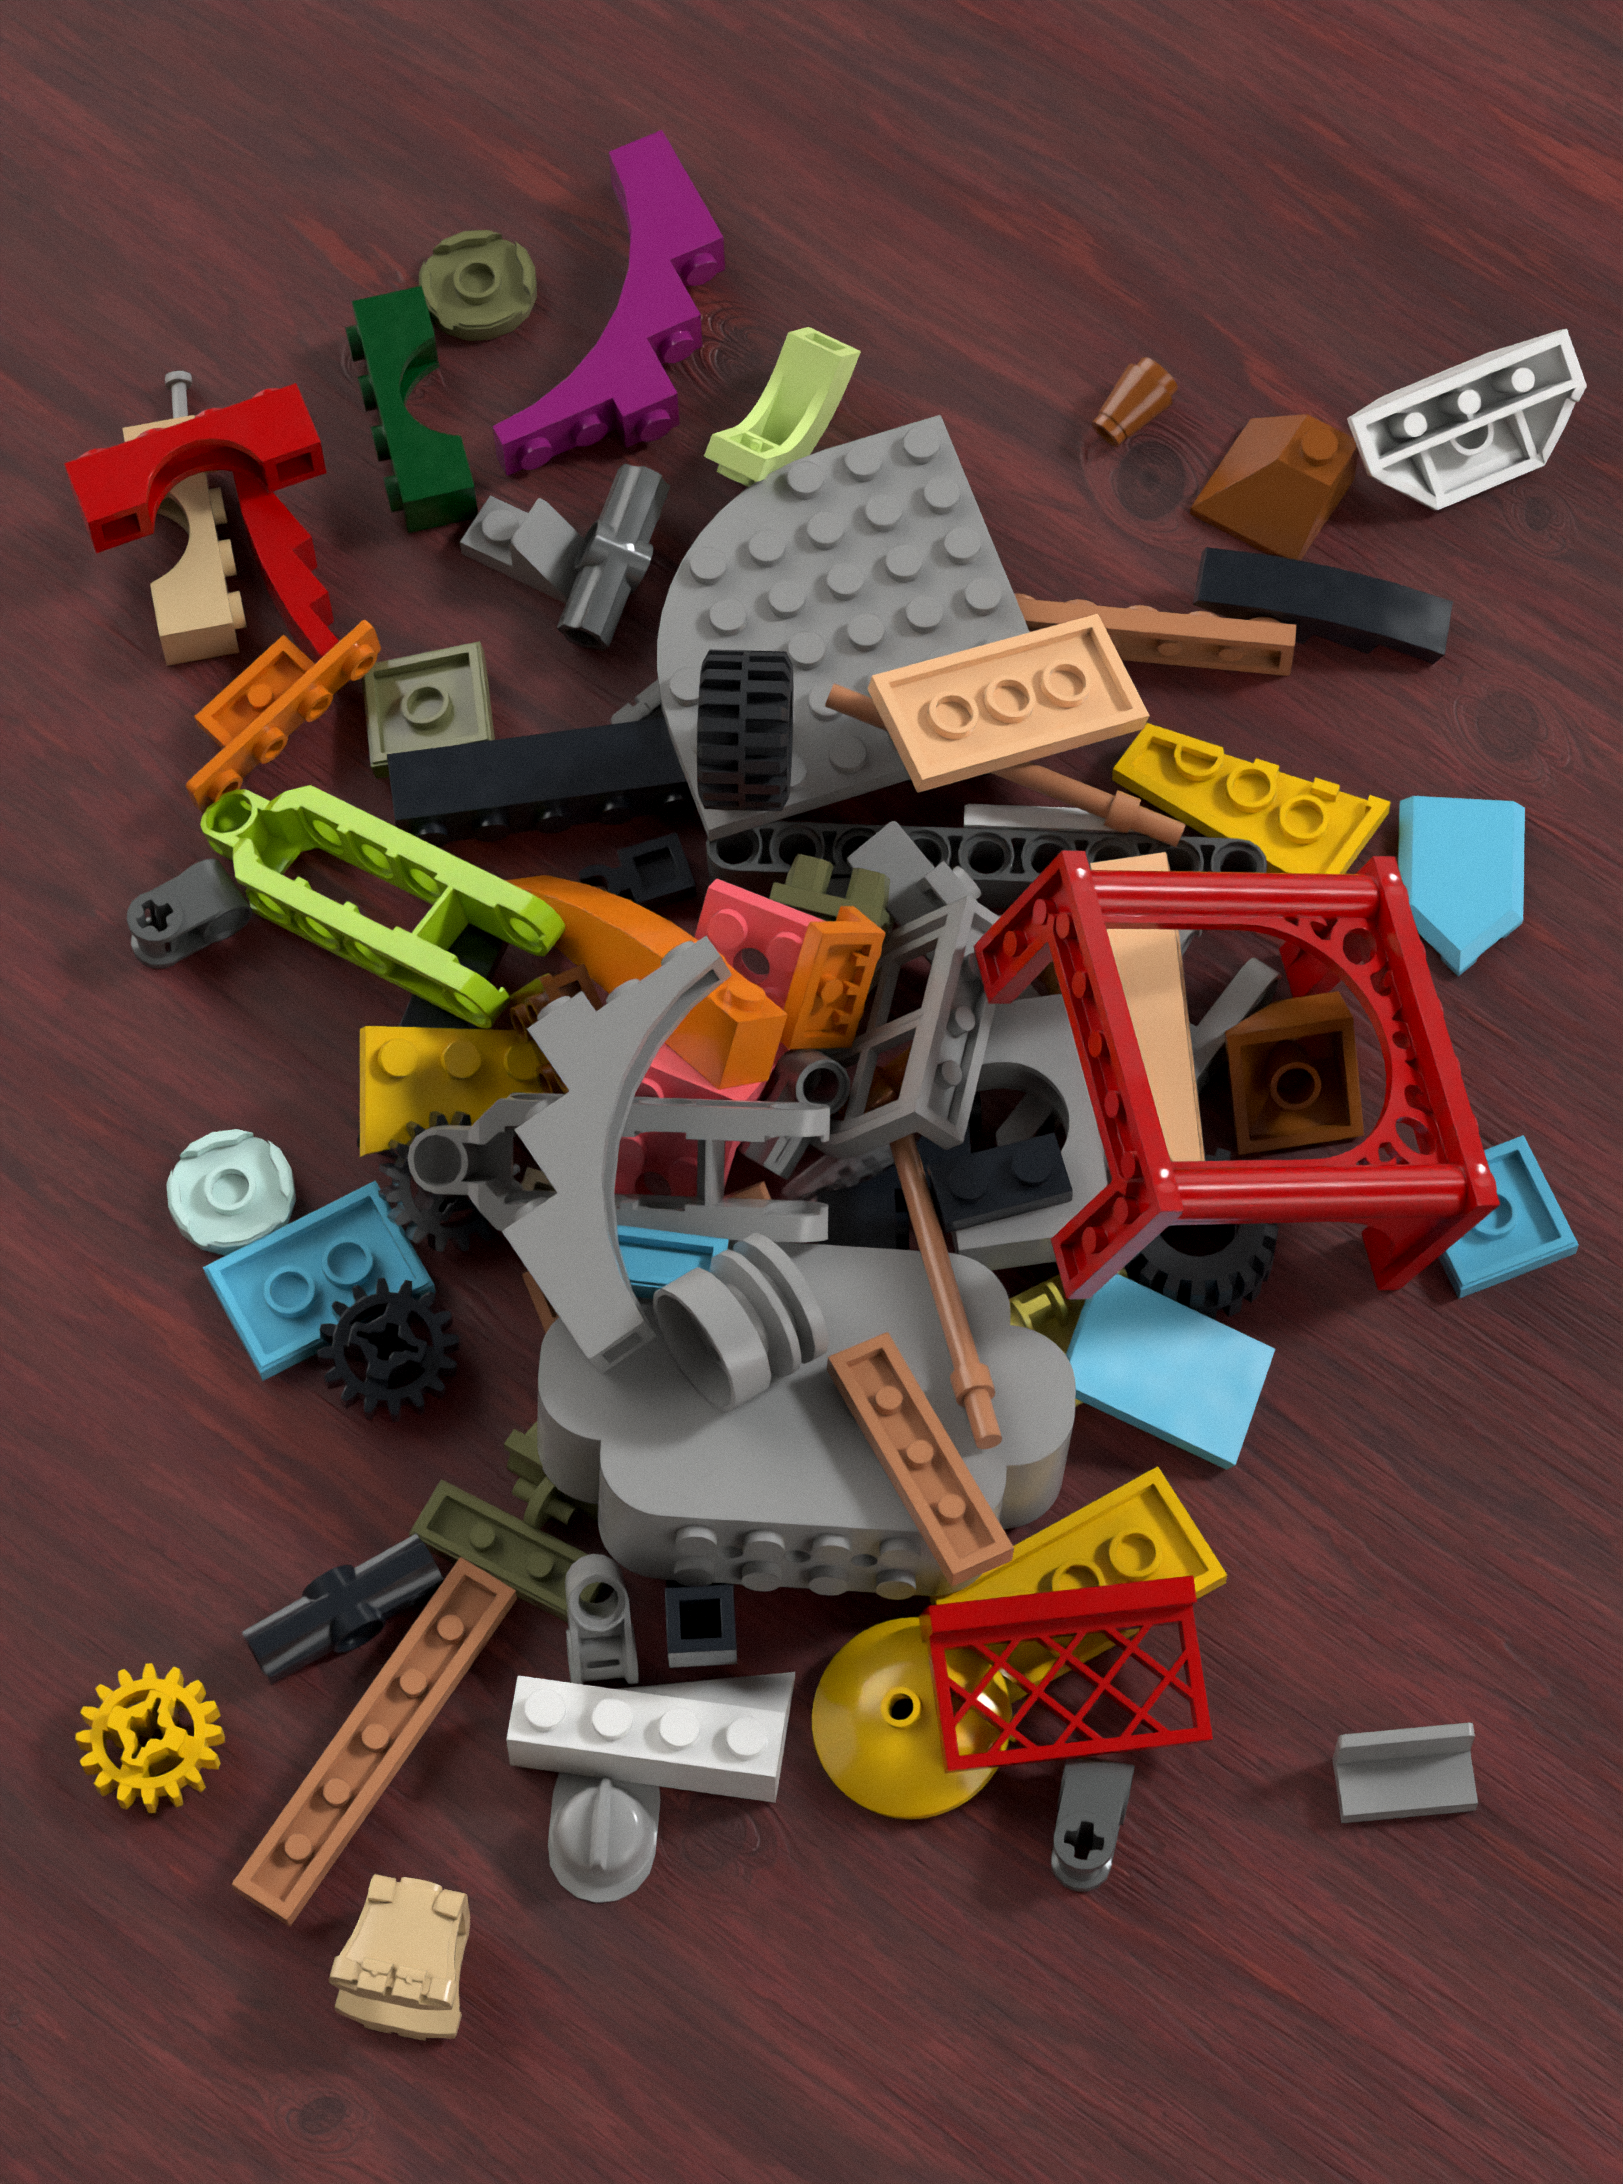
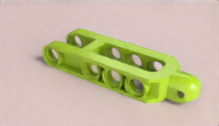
M312 785L285 791L271 801L247 789H236L220 796L217 802H213L208 806L201 819L200 826L210 847L221 856L233 861L235 877L239 884L247 887L245 892L253 913L481 1028H490L510 1003V997L505 988L501 987L498 991L484 977L460 965L457 956L447 951L468 923L536 956H545L566 930L565 923L556 911L535 895ZM320 848L433 906L412 933L398 926L391 930L361 915L356 905L348 901L341 905L313 891L308 881L300 877L293 881L283 876V874L301 852Z

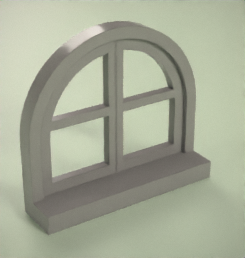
M967 895L885 935L881 956L876 964L868 991L869 993L878 984L866 1033L854 1038L852 1048L816 1049L838 1062L844 1069L857 1063L858 1065L844 1120H833L830 1118L829 1141L821 1142V1138L813 1137L809 1143L811 1146L830 1157L850 1158L867 1153L915 1132L920 1133L945 1150L963 1143L996 1004H988L973 946L1000 918L999 916ZM935 950L922 1007L887 1023L900 967L913 959ZM913 1039L899 1099L864 1114L878 1055ZM820 1068L811 1071L806 1076L803 1083L804 1094L812 1092L818 1086L821 1079Z

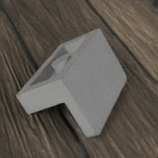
M1473 1723L1338 1736L1332 1759L1341 1823L1475 1811L1478 1800L1470 1753L1475 1738Z

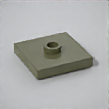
M480 641L377 662L362 677L370 762L376 779L389 776L387 754L495 740L485 652Z

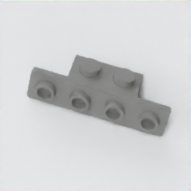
M895 821L888 823L847 858V864L852 870L853 868H863L880 872L890 879L886 911L895 918L894 921L899 927L967 895L975 901L982 895L976 883L961 867L956 866L951 870L942 861L934 868ZM935 950L923 955L931 966ZM1029 984L1015 1000L1041 996Z

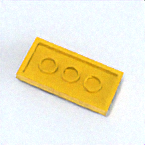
M1157 1466L1014 1545L1012 1561L983 1573L975 1582L962 1590L946 1595L930 1596V1602L932 1605L1192 1575L1194 1577L1196 1597L1199 1599L1226 1584L1227 1574ZM1140 1628L1120 1630L1118 1632L1129 1638L1136 1634ZM1102 1633L1086 1634L1071 1654L1084 1663L1116 1644ZM1074 1636L1052 1639L1065 1649ZM1034 1640L1019 1642L1005 1662L1037 1686L1057 1660V1657ZM1008 1644L986 1647L999 1656ZM1064 1663L1052 1680L1072 1669ZM1004 1676L1010 1693L1011 1703L1027 1695L1025 1691Z

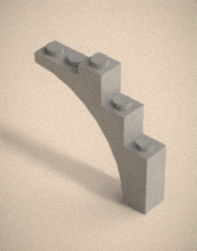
M707 936L696 943L687 941L673 948L662 959L660 968L641 981L639 979H632L618 986L607 997V1004L598 1011L594 1009L581 991L572 998L564 996L548 1004L537 1017L538 1022L527 1028L569 1092L561 1098L552 1096L536 1104L526 1114V1122L514 1130L557 1193L548 1200L545 1197H540L525 1204L513 1216L512 1220L514 1223L502 1232L587 1359L601 1374L657 1336L633 1292L618 1241L614 1190L619 1145L635 1093L660 1047L693 1007L732 976L722 957Z

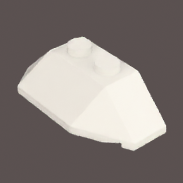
M1562 329L1488 352L1384 395L1347 418L1367 476L1432 510H1439L1544 466L1568 422L1575 403L1579 402L1587 385L1567 329Z

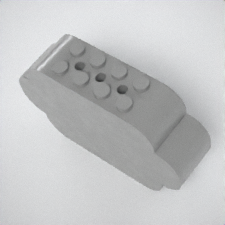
M728 1240V1249L733 1251L734 1244L740 1240ZM774 1242L800 1270L817 1299L828 1332L829 1342L827 1351L806 1364L800 1363L797 1371L785 1377L771 1373L768 1389L726 1413L706 1402L679 1370L666 1348L657 1327L652 1306L653 1299L636 1297L657 1336L603 1374L587 1359L560 1317L548 1329L541 1345L538 1373L537 1448L543 1465L542 1469L547 1478L566 1495L583 1502L598 1504V1528L604 1546L619 1564L641 1576L675 1580L679 1584L689 1587L707 1586L713 1582L742 1584L746 1588L755 1591H771L778 1587L809 1588L811 1591L821 1595H839L846 1591L874 1592L884 1598L894 1600L906 1599L913 1595H946L962 1590L975 1582L982 1574L953 1587L950 1586L827 1372L828 1356L886 1332L890 1334L1003 1529L1020 1527L1038 1519L1053 1505L1061 1489L1075 1418L1076 1385L1072 1366L1064 1352L1046 1336L1025 1327L1010 1325V1302L1003 1284L986 1266L963 1255L948 1253L980 1363L988 1366L996 1391L991 1402L1002 1441L999 1445L990 1449L977 1448L966 1409L959 1406L956 1402L950 1381V1375L954 1371V1367L920 1251Z

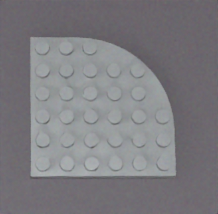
M941 415L822 450L795 460L768 474L766 479L758 481L742 491L719 511L698 535L684 556L670 585L662 610L657 639V673L661 705L668 731L709 842L911 779L887 731L825 707L834 683L871 698L868 686L872 675L1030 632ZM709 649L786 651L793 665L794 684L793 746L790 795L782 812L705 809L699 798L697 787L699 683L702 662Z

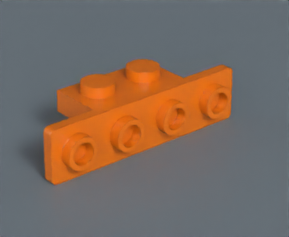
M362 620L316 664L283 634L194 716L198 727L222 748L185 785L193 805L202 814H204L208 806L213 802H217L220 796L240 789L243 778L260 762L265 764L276 758L286 746L288 736L303 722H312L319 718L330 706L333 695L350 679L352 681L358 680L370 671L377 660V654L380 652L381 646L375 628L368 621Z

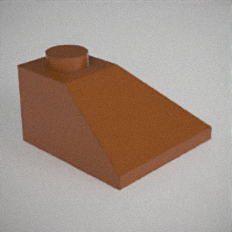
M1308 414L1251 418L1191 506L1190 514L1267 555L1301 561L1355 479L1359 454L1356 442L1353 437Z
M1339 991L1274 1001L1224 1032L1236 1151L1238 1155L1364 1136L1354 1017Z

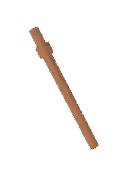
M833 684L825 707L887 731L872 698L838 684ZM1030 761L990 772L1106 819L1104 826L1126 835L1129 829L1177 847L1186 825L1139 806L1141 801L1139 798L1117 790L1114 796Z
M912 1133L889 1143L954 1367V1371L950 1375V1381L955 1399L959 1406L966 1409L977 1448L990 1449L999 1445L1002 1441L991 1402L996 1391L988 1366L980 1363L919 1151L914 1134Z

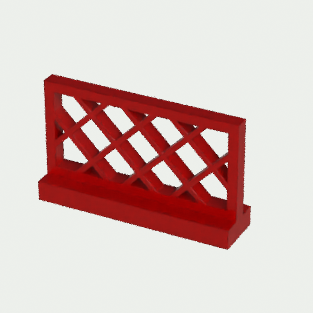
M1193 1575L929 1605L920 1614L919 1624L922 1643L927 1644L945 1774L1206 1743L1213 1740L1193 1605L1197 1603ZM1178 1624L1182 1652L1170 1669L1167 1670L1137 1645L1151 1627ZM1140 1628L1131 1641L1118 1632L1120 1630ZM1102 1633L1123 1650L1103 1678L1071 1654L1086 1634ZM1074 1636L1065 1649L1052 1639ZM1035 1640L1057 1657V1660L1037 1686L1005 1662L1019 1642ZM1008 1644L999 1656L986 1647ZM970 1648L991 1665L971 1694L948 1677L945 1651ZM1129 1656L1161 1679L1141 1707L1109 1684ZM1064 1663L1095 1687L1075 1715L1043 1691ZM1183 1664L1187 1685L1175 1676ZM997 1671L1029 1694V1697L1009 1723L977 1700ZM1167 1686H1170L1189 1701L1193 1728L1170 1731L1147 1713ZM1102 1693L1133 1716L1119 1737L1104 1739L1081 1721ZM951 1694L963 1702L955 1715H953ZM1035 1701L1039 1702L1067 1724L1053 1745L1036 1746L1015 1729ZM970 1708L1000 1731L1001 1734L986 1753L959 1756L955 1727ZM1139 1723L1153 1732L1131 1735ZM1074 1730L1087 1740L1065 1743ZM1007 1738L1021 1748L998 1751Z

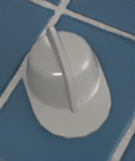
M559 1772L552 1798L548 1851L550 1867L560 1885L575 1897L595 1903L618 1901L635 1892L650 1874L656 1854L660 1811L659 1786L612 1780L609 1777L597 1778Z

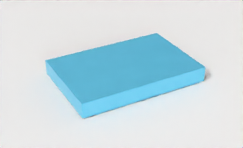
M376 1180L203 1267L206 1278L262 1381L317 1354V1350L326 1346H332V1344L320 1338V1326L327 1323L338 1324V1321L332 1314L331 1305L338 1301L350 1308L354 1304L352 1287L359 1285L370 1296L376 1294L378 1278H385L389 1292L398 1293L404 1281L409 1280L412 1281L413 1298L417 1300L430 1291L436 1293L434 1283L409 1239L405 1237L401 1225L397 1226L388 1219L387 1216L392 1209L387 1201L379 1198L378 1191L381 1189ZM385 1311L374 1313L360 1322L368 1324L383 1316Z
M1116 1274L1090 1299L1085 1300L1066 1352V1357L1072 1366L1075 1376V1399L1227 1470L1236 1465L1275 1348L1122 1275Z

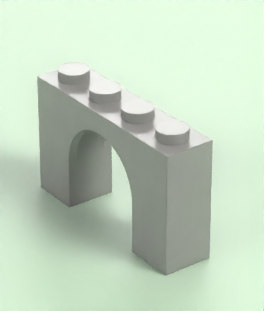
M1062 994L1014 1000L1011 1004H996L976 1091L991 1089L1019 1090L1035 1096L1054 1111L1063 1125L1067 1138L1061 1155L1073 1189L1072 1201L951 1232L955 1254L972 1258L986 1266L989 1270L1056 1262L1051 1238L1108 1185L1105 1171L1109 1170L1100 1133L1098 1132L1096 1118Z

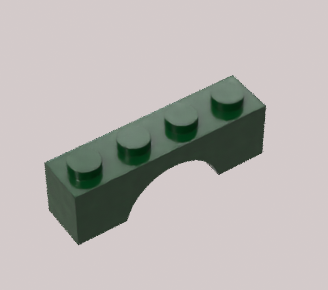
M422 286L352 301L356 325L345 327L352 361L364 360L367 375L357 377L365 412L377 410L380 425L370 427L378 462L390 460L393 475L383 477L391 513L403 511L408 533L476 518L478 508L475 487L462 437L440 433L425 427L415 420L405 407L414 387L425 376L439 368L435 334Z

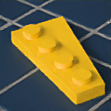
M1149 723L1145 725L1144 729L1141 730L1114 766L1112 774L1113 781L1206 837L1235 838L1253 842L1260 847L1266 856V873L1345 874L1389 814L1391 804L1390 801L1369 795L1368 800L1341 792L1339 791L1340 785L1316 777L1313 782L1279 772V765L1257 758L1254 763L1226 755L1224 754L1223 747Z

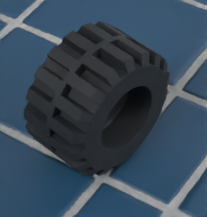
M709 649L704 658L700 672L698 698L697 787L699 798L705 809L782 812L789 799L791 784L794 702L793 665L786 651Z
M1217 1148L1215 1156L1205 1155V1161H1230L1231 1152ZM1277 1223L1222 1224L1231 1235L1232 1242L1221 1251L1207 1256H1190L1180 1253L1170 1247L1159 1234L1124 1267L1128 1278L1214 1320L1216 1319V1312L1221 1309L1229 1318L1241 1311L1243 1298L1252 1303L1260 1294L1262 1281L1267 1282L1272 1270L1279 1227H1277Z

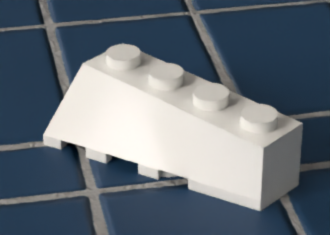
M795 1672L619 1689L518 1676L506 1739L510 1765L597 1778L609 1777L612 1780L776 1803Z

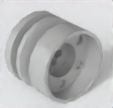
M755 1232L735 1243L733 1251L727 1249L712 1257L710 1272L697 1267L654 1292L652 1306L656 1324L670 1355L681 1373L698 1394L712 1407L724 1413L734 1410L768 1389L771 1373L785 1377L797 1371L800 1363L806 1364L827 1351L829 1338L826 1322L814 1293L789 1256L770 1238Z

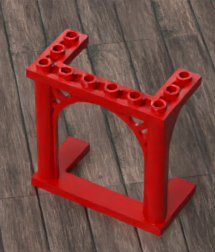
M1061 851L973 946L988 1004H1011L1053 960L1112 1181L1051 1238L1066 1299H1090L1169 1225L1347 1222L1367 1225L1368 1227L1361 1234L1378 1291L1400 1290L1500 1206L1496 1181L1488 1166L1479 1136L1478 1122L1472 1113L1461 1076L1460 1063L1452 1047L1443 1017L1442 1003L1435 991L1426 961L1425 947L1419 938L1409 905L1408 891L1402 882L1395 856H1373L1356 874L1090 870L1085 851ZM1107 929L1240 930L1267 934L1286 941L1279 948V952L1293 998L1328 993L1342 980L1368 1015L1377 1034L1385 1063L1386 1092L1384 1105L1374 1129L1366 1140L1350 1151L1322 1159L1170 1161ZM1363 960L1364 964L1358 965ZM1396 1123H1403L1413 1128L1420 1154L1408 1148L1400 1139L1396 1131ZM1379 1148L1385 1149L1391 1158L1390 1161H1380Z

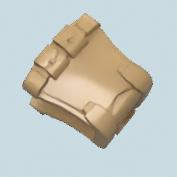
M374 1874L358 1923L340 1955L334 1958L329 1983L339 1988L335 2011L342 2016L363 2024L365 2028L388 2034L395 2032L402 2037L424 2041L426 2038L455 2039L462 2017L459 2011L460 1972L470 1929V1911L467 1894L447 1889L442 1891L440 1885L425 1880L402 1877L400 1882H396V1878Z

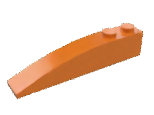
M549 875L505 880L540 898L556 911L565 923L566 930L554 946L577 966L584 963L590 978L609 994L621 984L632 979H639L641 981L660 968L664 956L676 946L687 941H693L694 943L699 941L656 913L626 898L588 884ZM722 954L720 956L732 976L693 1007L665 1041L670 1048L718 1090L768 1081L788 1016L786 1012L766 996L761 987L749 982L731 967Z

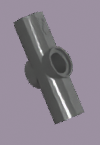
M624 464L618 469L601 515L587 531L575 558L574 568L579 572L568 595L567 603L557 626V630L565 636V640L582 648H592L604 651L610 646L628 596L641 583L653 555L654 548L653 545L649 544V541L670 489V485L663 480L661 474L645 466L638 467Z

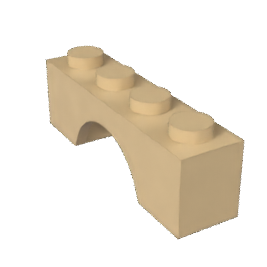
M190 415L122 428L124 440L127 442L136 439L141 433L149 429H164L193 419L195 416ZM218 470L195 474L175 485L164 497L157 511V514L177 522L189 534L187 548L179 562L168 573L150 583L159 637L167 666L239 653L235 629L247 627L240 591L228 593L226 577L237 575L230 539L221 541L218 539L216 525L227 523L221 487L209 489L207 479L208 473L218 472Z

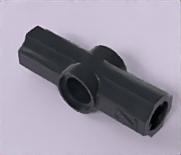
M416 1533L355 1568L352 1565H342L323 1573L307 1585L302 1592V1598L242 1631V1634L269 1683L273 1685L331 1651L346 1653L363 1646L383 1630L387 1619L434 1594L444 1579L426 1545Z

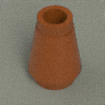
M1142 357L1136 365L1132 363L1127 365L1098 412V416L1091 422V425L1103 440L1114 447H1118L1124 440H1127L1173 405L1171 397L1178 390V385L1161 365L1148 357Z

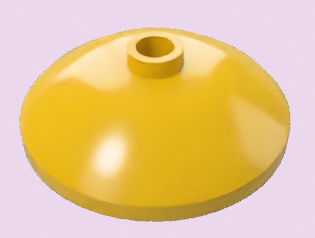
M918 1617L889 1620L864 1630L840 1649L824 1671L815 1693L812 1709L814 1744L819 1759L831 1780L843 1793L860 1806L880 1815L898 1819H923L949 1812L970 1800L990 1781L997 1771L998 1767L945 1774L927 1644L922 1643ZM970 1648L945 1651L948 1677L971 1694L991 1665ZM997 1671L977 1700L1009 1723L1012 1719L1010 1693L1003 1674ZM951 1694L953 1715H955L963 1702ZM900 1699H911L913 1702L911 1715L904 1720L894 1719L892 1716L894 1704ZM970 1708L955 1727L959 1756L986 1753L1001 1734L1000 1731ZM1007 1738L998 1751L1007 1749L1009 1738Z

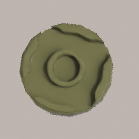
M490 230L463 231L443 239L433 248V255L427 260L426 265L425 261L423 262L419 271V286L423 288L431 322L447 335L467 341L492 340L512 332L529 317L537 299L536 270L526 249L516 241L514 245L510 241L502 239V234Z

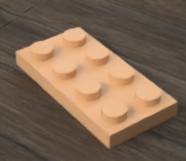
M1098 614L872 675L868 686L871 698L917 793L1142 730L1149 718V714Z

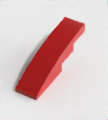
M233 472L249 546L267 592L296 645L316 664L339 640L327 627L334 622L329 593L311 572L318 567L312 536L273 492L269 493L250 477Z

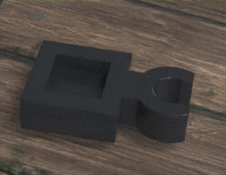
M677 832L617 850L620 867L612 869L605 865L596 864L585 867L579 872L580 883L593 887H605L608 890L607 892L628 900L632 899V902L648 910H654L697 896L696 885Z

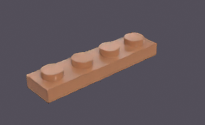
M888 1332L828 1356L827 1372L950 1586L953 1587L1012 1561L1014 1552L1012 1543Z

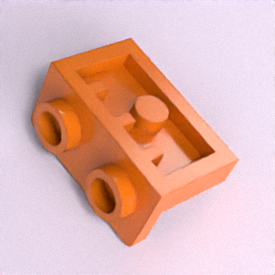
M841 906L836 921L809 922L783 1009L788 1016L780 1042L788 1049L852 1048L886 934L854 906Z

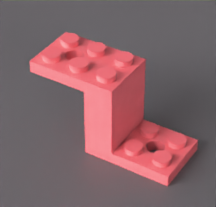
M716 878L707 889L694 938L700 940L707 936L717 952L725 957L726 962L749 982L761 987L766 996L783 1010L809 922L824 920ZM753 948L764 954L769 963V973L761 975L750 971L742 960V949ZM664 1042L634 1097L766 1101L775 1086L774 1070L777 1062L785 1052L791 1049H788L783 1043L779 1042L768 1081L718 1090ZM654 1131L644 1132L635 1137H621L614 1193L655 1195L646 1187L644 1182V1173L654 1172L667 1180L671 1188V1196L697 1197L698 1140L686 1139V1133ZM725 1141L724 1190L736 1148L742 1141Z

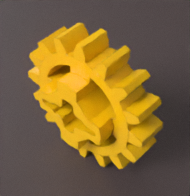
M145 1664L142 1679L133 1681L131 1675L125 1669L118 1671L121 1687L114 1692L102 1684L95 1688L102 1702L99 1709L84 1706L81 1709L80 1713L84 1722L92 1729L76 1733L75 1740L79 1748L90 1752L80 1759V1763L86 1775L99 1773L94 1785L102 1796L118 1788L117 1800L123 1809L128 1810L136 1797H142L148 1813H155L159 1797L168 1795L170 1801L176 1807L182 1806L183 1798L180 1789L188 1784L191 1788L202 1792L206 1786L199 1773L201 1768L219 1769L221 1764L218 1755L209 1748L210 1746L225 1743L222 1727L211 1724L221 1716L215 1701L201 1703L206 1695V1691L199 1680L183 1688L184 1678L181 1670L177 1667H173L167 1673L165 1679H158L153 1664ZM139 1701H143V1702L138 1703V1704H136V1705H134V1706H132V1707H129V1706H131V1705L134 1704V1703H137V1702H139ZM180 1707L193 1720L194 1737L189 1736L185 1729L177 1727L180 1719L178 1713ZM156 1729H160L163 1736L162 1740L151 1738L145 1747H141L138 1741L140 1736L150 1738ZM107 1739L112 1740L115 1746L124 1749L120 1758L122 1762L121 1769L117 1768L108 1757ZM176 1767L166 1774L155 1777V1775L160 1774L166 1770Z

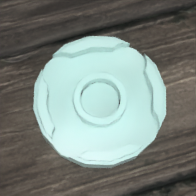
M239 1129L212 1132L190 1143L181 1153V1160L175 1165L173 1173L171 1169L166 1184L170 1214L182 1236L201 1250L226 1256L289 1223L296 1202L294 1176L280 1148L269 1140L267 1143L261 1138L254 1137L253 1133Z

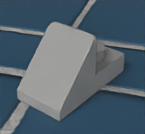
M490 495L461 539L460 546L463 555L559 601L567 603L568 595L579 572L574 568V563L584 538L548 502L541 498L537 499L529 513Z

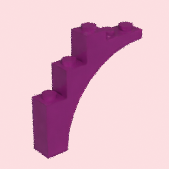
M662 130L609 151L611 185L626 218L630 237L629 268L620 299L597 344L565 380L535 404L492 426L496 457L506 476L522 469L532 470L541 467L551 457L576 446L585 447L601 440L606 433L616 430L625 448L641 441L651 442L665 436L671 428L680 425L678 393L661 364L682 361L690 356L694 350L703 347L701 314L685 287L688 285L697 286L704 284L717 273L725 270L724 237Z

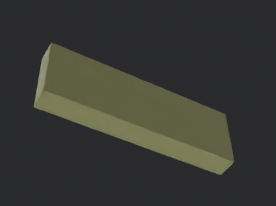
M441 1479L409 1532V1537L417 1533L429 1552L454 1565L460 1557L464 1558L516 1590L518 1598L568 1623L565 1592L566 1574L574 1562L588 1554L538 1528H532L525 1524L524 1521ZM604 1582L591 1583L582 1590L579 1596L588 1603L597 1604L607 1589L608 1584Z

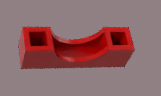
M296 383L280 389L269 388L262 390L251 399L222 409L211 408L204 410L188 421L164 429H149L141 433L136 439L107 449L95 448L83 453L78 459L64 463L73 497L96 554L154 534L156 514L164 497L175 485L195 474L214 470L232 471L250 477L271 493L327 473L320 438Z

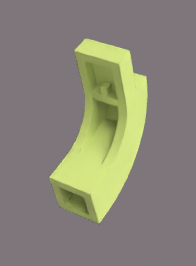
M810 327L788 332L770 380L752 411L739 425L712 434L704 457L719 464L716 472L750 487L754 483L766 479L768 474L779 468L809 456L825 432L842 399L861 351Z

